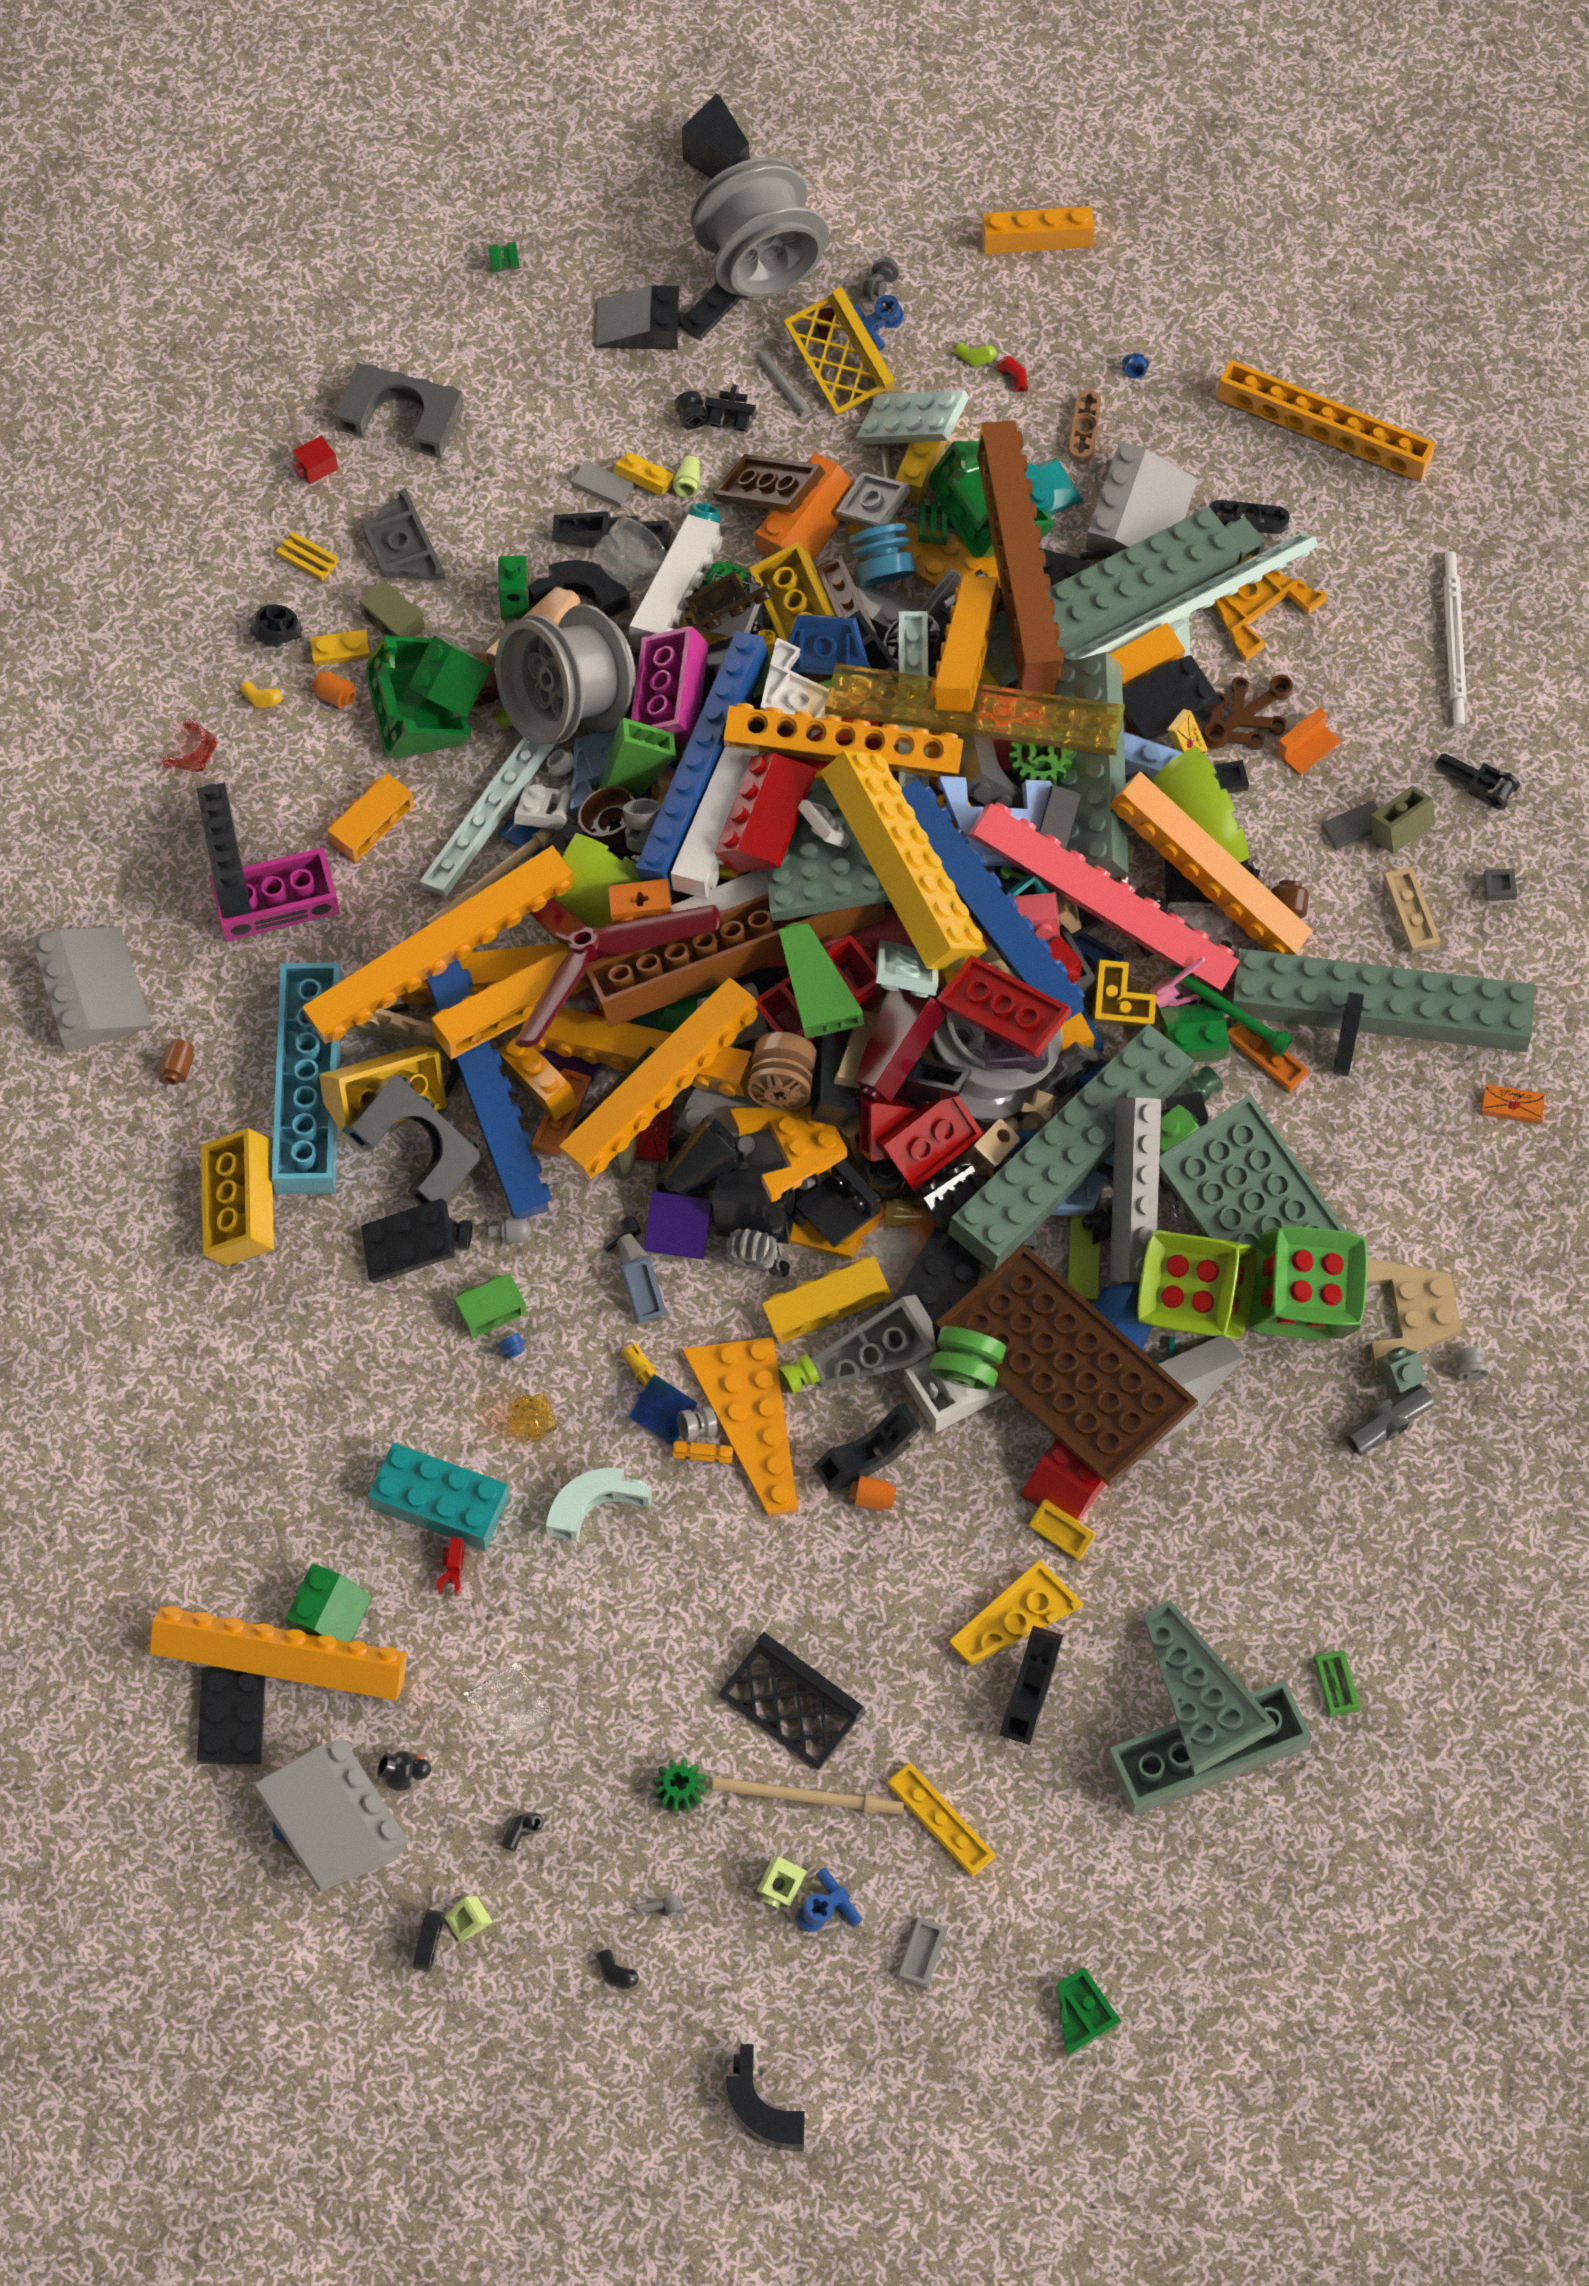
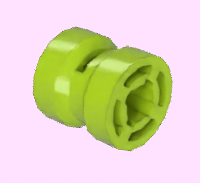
M807 1354L797 1358L796 1363L792 1365L786 1364L778 1368L779 1375L791 1395L800 1392L802 1386L806 1384L813 1385L820 1381L817 1369Z

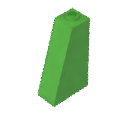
M622 718L601 772L597 790L608 786H619L630 791L635 800L639 799L676 757L674 733Z
M792 923L784 929H780V939L805 1039L864 1025L861 1007L809 923Z

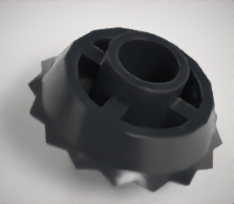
M277 604L261 607L249 619L250 623L247 627L250 629V635L255 636L256 641L263 642L266 646L273 645L276 648L280 646L288 647L290 644H296L297 639L302 638L301 632L303 628L301 627V622L298 621L296 614L285 606Z

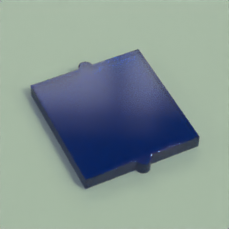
M652 1374L644 1390L637 1394L638 1400L628 1418L673 1446L680 1435L677 1423L678 1413L684 1410H691L693 1412L698 1403L656 1374Z

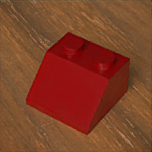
M1056 1439L1040 1459L1021 1496L1038 1508L1043 1500L1047 1499L1079 1521L1105 1488L1106 1484Z

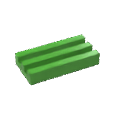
M1341 1650L1313 1656L1328 1717L1333 1718L1336 1715L1342 1716L1351 1712H1360L1361 1709L1345 1651ZM1334 1659H1339L1351 1702L1350 1705H1345ZM1324 1661L1327 1662L1339 1707L1334 1708L1322 1664Z

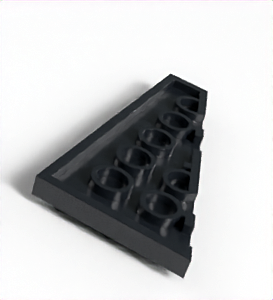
M978 1175L983 1186L991 1179V1177ZM950 1224L943 1229L934 1227L891 1303L893 1304L905 1296L916 1295L932 1321L936 1347H939L937 1341L940 1331L936 1328L935 1322L977 1286L981 1264L977 1257L948 1234Z

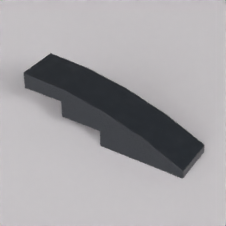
M609 511L554 515L552 540L553 542L590 548L669 550L671 525L669 520L641 522L639 516L611 517Z

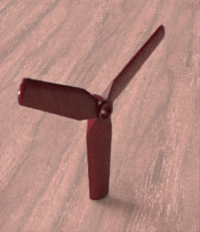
M554 897L549 899L547 904L539 911L529 912L553 938L570 947L571 951L556 969L517 1037L515 1044L519 1047L527 1048L533 1047L540 1042L586 972L590 962L600 957L620 956L719 929L721 922L718 908L715 905H708L617 922L596 930L586 927L584 922Z

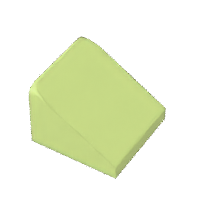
M477 1896L465 1897L444 1915L446 1922L459 1943L493 1923Z

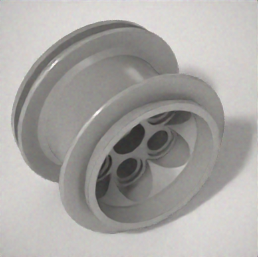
M762 157L735 164L711 179L702 188L692 204L690 222L693 228V235L702 248L717 254L714 263V276L719 286L729 293L749 297H767L784 292L800 283L815 269L826 249L829 240L828 224L821 214L804 208L808 195L807 185L804 178L789 162L779 158Z
M587 604L573 606L563 615L558 626L545 616L528 615L521 620L511 623L500 637L495 662L499 695L510 721L527 740L536 744H560L567 741L574 734L579 722L591 731L607 733L616 729L620 720L625 718L635 692L636 673L630 646L620 628L598 608Z
M946 1011L947 1015L929 1041L928 1046L935 1061L971 1069L972 1074L959 1097L976 1123L993 1124L998 1119L1004 1121L1008 1117L1015 1118L1023 1112L1021 1109L1024 1102L1031 1105L1036 1089L1042 1091L1037 1082L1053 1069L1060 1056L1063 1043L1062 1027L1036 1059Z

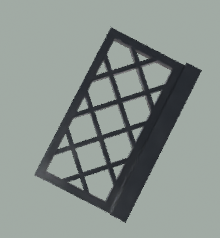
M763 1631L756 1640L757 1644L718 1694L817 1770H820L855 1723L859 1722L865 1715L866 1710L863 1705ZM760 1654L769 1661L770 1673L752 1676L751 1664ZM774 1666H776L782 1672L774 1673ZM747 1670L748 1677H742ZM784 1676L792 1678L794 1680L795 1692L777 1695L775 1678ZM771 1679L773 1695L755 1698L753 1681ZM749 1682L751 1699L736 1700L729 1694L737 1683ZM798 1684L804 1687L806 1691H799ZM816 1696L819 1699L820 1711L802 1713L800 1697ZM796 1697L798 1714L780 1717L778 1700ZM774 1700L775 1718L761 1719L757 1716L756 1703ZM823 1702L832 1709L824 1710ZM752 1704V1711L744 1705ZM840 1714L848 1721L840 1731L827 1732L825 1715ZM821 1716L823 1733L805 1736L803 1719ZM799 1719L801 1736L785 1737L782 1734L781 1722ZM769 1723H777V1730L769 1725ZM828 1737H835L829 1744ZM824 1738L825 1751L816 1760L807 1753L806 1741ZM802 1741V1749L793 1742Z

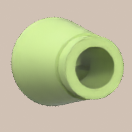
M686 456L683 459L673 480V487L677 495L690 498L700 490V461L698 458Z

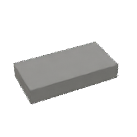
M587 461L583 462L571 481L572 487L618 508L623 506L634 489L633 482Z
M917 1917L896 1976L897 1980L927 1990L948 1927Z

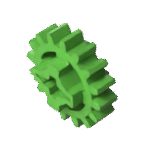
M1037 724L1036 731H1032L1028 726L1025 730V736L1021 733L1016 734V742H1012L1010 746L1012 753L1009 754V762H1013L1012 772L1020 771V781L1028 778L1030 780L1051 781V784L1056 785L1057 776L1062 779L1066 777V770L1071 769L1072 761L1070 759L1073 758V750L1068 749L1070 747L1069 739L1062 741V731L1054 734L1052 733L1053 726L1050 725L1045 731L1042 730L1041 724ZM1056 749H1058L1060 753V761L1057 760L1058 756L1055 755ZM1022 751L1025 752L1024 755L1027 757V761L1025 763L1022 759Z

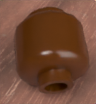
M1282 880L1279 881V885L1271 889V893L1297 917L1303 919L1307 915L1309 892L1306 888L1302 887L1301 882Z

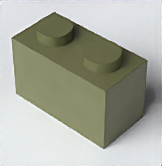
M385 580L359 600L361 615L384 635L415 637L425 629L424 613L421 608L415 603L411 604L408 602L398 587H392Z
M1412 785L1371 814L1373 841L1393 854L1435 824L1433 798Z

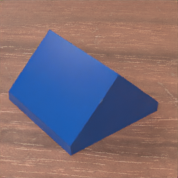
M1136 1282L1104 1287L1094 1308L1143 1350L1153 1326L1138 1322L1137 1307L1140 1286Z

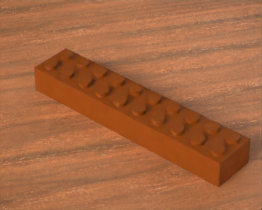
M1015 420L981 423L977 462L1020 695L1055 692L1057 680H1061L1060 665L1064 664L1063 647H1058L1057 644L1060 631L1058 622L1054 623L1052 617L1055 615L1054 599L1048 596L1050 577L1049 574H1044L1043 567L1046 566L1045 551L1039 548V543H1041L1040 526H1035L1034 519L1037 517L1036 504L1030 501L1032 482L1025 475V472L1028 470L1026 454L1022 455L1021 448H1023L1022 431H1017Z
M769 893L720 911V927L715 931L620 956L597 959L588 964L585 975L590 991L610 1028L723 984L729 977L735 979L784 960L785 955L779 930L784 929L789 924L809 923L820 943L825 944L887 918L883 902L772 921Z

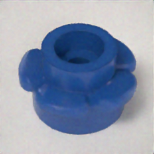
M1132 353L1125 356L1122 360L1123 371L1126 376L1132 379L1143 377L1149 367L1148 359H1145L1144 355L1140 353Z
M519 1333L504 1339L498 1344L501 1350L500 1356L507 1355L509 1359L518 1356L525 1351L523 1345L527 1340L522 1339Z

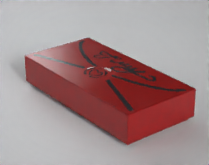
M669 1105L666 1109L661 1110L652 1119L650 1125L645 1130L639 1132L636 1160L666 1162L674 1105Z

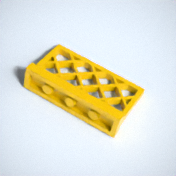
M842 286L833 290L832 295L783 320L836 416L853 409L877 396V394L895 389V380ZM830 304L835 312L833 321L828 322L818 319L819 310ZM837 318L839 319L841 325L836 324ZM801 319L812 322L808 336L797 333L792 324ZM815 323L830 327L827 341L812 337ZM834 329L846 332L848 335L846 346L830 342ZM801 339H802V340H806L805 347H804V345H803ZM810 342L825 346L821 359L808 354L807 350ZM850 342H852L854 348L849 347ZM829 347L844 351L840 364L825 360ZM847 352L859 355L861 358L859 370L844 366ZM814 363L820 364L818 370ZM823 365L838 369L835 383L823 380L820 375ZM864 365L868 372L862 371ZM842 371L857 374L853 388L838 384ZM864 376L873 379L876 388L868 392L858 390L860 377ZM827 386L833 388V389H832V393H830V391H829V389H828ZM836 389L852 393L850 401L841 407H838L834 400Z

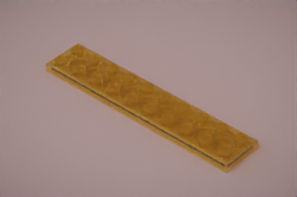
M835 664L825 704V714L1114 756L1117 753L1125 712L1124 704L978 684L972 712L937 710L936 698L931 697L932 680H937L935 677Z

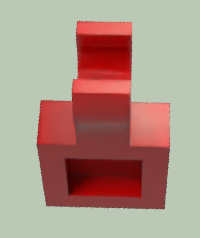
M450 1537L449 1548L444 1547L442 1566H447V1572L437 1581L439 1594L443 1595V1588L448 1583L455 1585V1596H459L461 1593L460 1578L462 1576L465 1553L463 1538Z

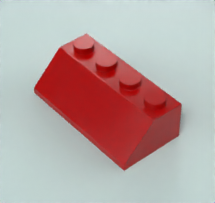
M775 753L751 756L714 851L734 873L780 868L801 814L798 806L802 800L807 798L817 772L816 769Z

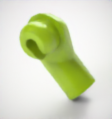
M960 342L956 346L954 354L976 367L992 362L996 358L997 351L991 345L971 349L963 342Z

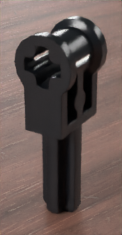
M1446 753L1441 754L1436 761L1435 766L1437 769L1468 783L1469 794L1485 801L1498 810H1504L1507 807L1508 798L1512 792L1517 791L1520 787V782L1515 776L1505 771H1499L1485 763L1478 770Z

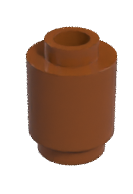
M172 1039L171 1043L166 1046L158 1068V1074L165 1083L178 1085L186 1081L195 1057L193 1052L194 1046L188 1041Z

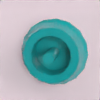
M704 502V504L695 503L687 512V516L692 515L716 523L721 522L719 509L708 502Z

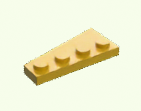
M1039 1560L949 1641V1646L972 1667L1030 1636L1033 1625L1045 1628L1083 1608L1084 1603Z

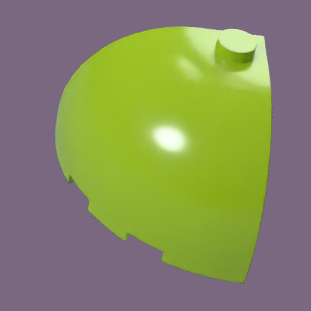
M1195 746L1167 763L1153 779L1154 784L1232 857L1241 863L1250 857L1243 828L1238 827L1236 819L1232 814L1236 809L1226 788L1220 790L1219 783L1214 776L1217 772L1199 747ZM1144 839L1145 843L1150 846L1151 844Z
M576 833L562 858L573 872L574 884L564 895H555V899L584 922L586 927L593 929L602 928L613 923L608 886L641 881L635 869L636 863L625 856L622 861L613 853L607 851L609 849L607 845ZM671 898L672 905L676 904L674 900Z

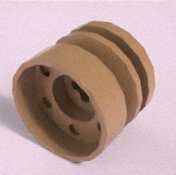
M773 1032L758 1038L754 1046L752 1068L747 1085L750 1097L763 1107L773 1110L790 1111L805 1106L811 1096L812 1076L815 1072L817 1060L816 1048L804 1037L789 1032Z

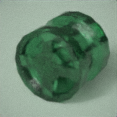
M1209 1066L1202 1067L1197 1076H1191L1186 1080L1189 1092L1201 1091L1204 1103L1210 1100L1212 1093H1219L1224 1087L1218 1074Z

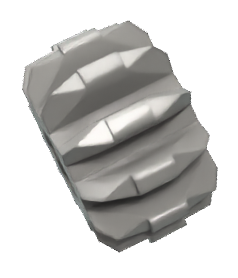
M748 1228L745 1230L737 1229L731 1232L729 1239H727V1260L735 1263L736 1266H742L746 1269L767 1270L773 1267L774 1260L777 1258L778 1243L773 1236H769L767 1233H761L758 1230L754 1231Z

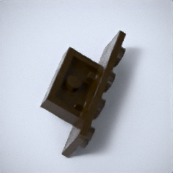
M734 571L685 598L697 623L691 626L697 632L704 628L707 632L722 625V618L728 615L731 618L737 617L747 611L746 605L754 601L758 605L772 597L770 592L776 590L777 587L775 583L767 584L748 594L738 572Z

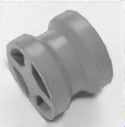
M1467 1347L1455 1353V1361L1460 1366L1457 1372L1460 1380H1480L1488 1376L1489 1370L1487 1365L1484 1364V1359L1486 1358L1484 1348Z

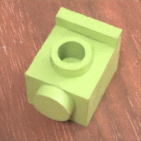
M772 1856L756 1892L763 1895L761 1899L763 1903L773 1908L779 1909L781 1904L791 1906L807 1871L779 1856ZM776 1878H779L783 1883L782 1888L778 1891L772 1885Z

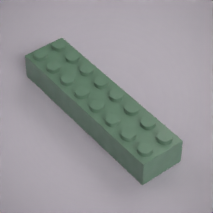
M1103 652L1060 665L1061 680H1057L1055 688L1056 733L1062 731V741L1070 740V747L1068 749L1073 750V758L1070 759L1072 765L1070 770H1066V777L1062 779L1057 776V786L1081 794L1066 851L1074 850L1086 857L1085 863L1093 868L1096 865L1104 868L1111 873L1109 878L1112 879L1129 874L1127 822L1120 818L1109 806L1126 784L1122 666L1107 652ZM1056 749L1057 756H1058V759H1057V760L1060 761V759H1061V758H1060V753H1059L1058 749Z

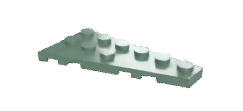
M1171 1600L1144 1614L1145 1625L1194 1776L1276 1731L1274 1720Z

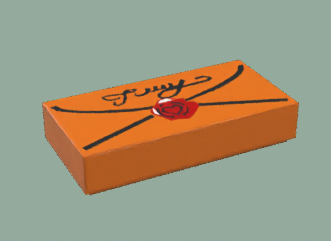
M1486 1084L1481 1115L1541 1124L1545 1093Z

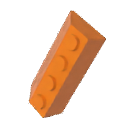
M814 452L807 463L821 465L825 471L824 476L794 513L777 510L770 512L755 533L757 552L770 557L799 541L814 562L843 522L836 518L834 512L854 484L839 464Z

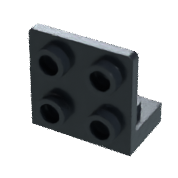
M843 1159L831 1167V1176L796 1203V1209L835 1248L880 1213V1196Z
M957 1163L945 1165L914 1191L908 1187L909 1191L901 1197L904 1202L923 1203L937 1229H943L950 1224L952 1216L983 1187V1184L972 1165H959Z

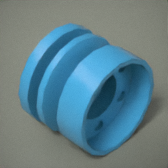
M886 523L874 525L849 536L850 546H861L852 550V557H866V561L855 566L859 586L888 583L909 577L917 572L913 553L899 552V549L910 543L909 538L900 537L907 533L906 524Z

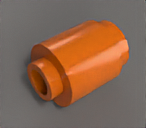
M320 671L313 680L312 691L316 693V696L340 709L346 705H351L355 699L354 683L330 671Z
M860 1475L859 1481L853 1480L850 1499L855 1500L854 1506L882 1512H884V1509L892 1510L897 1486L890 1485V1481Z

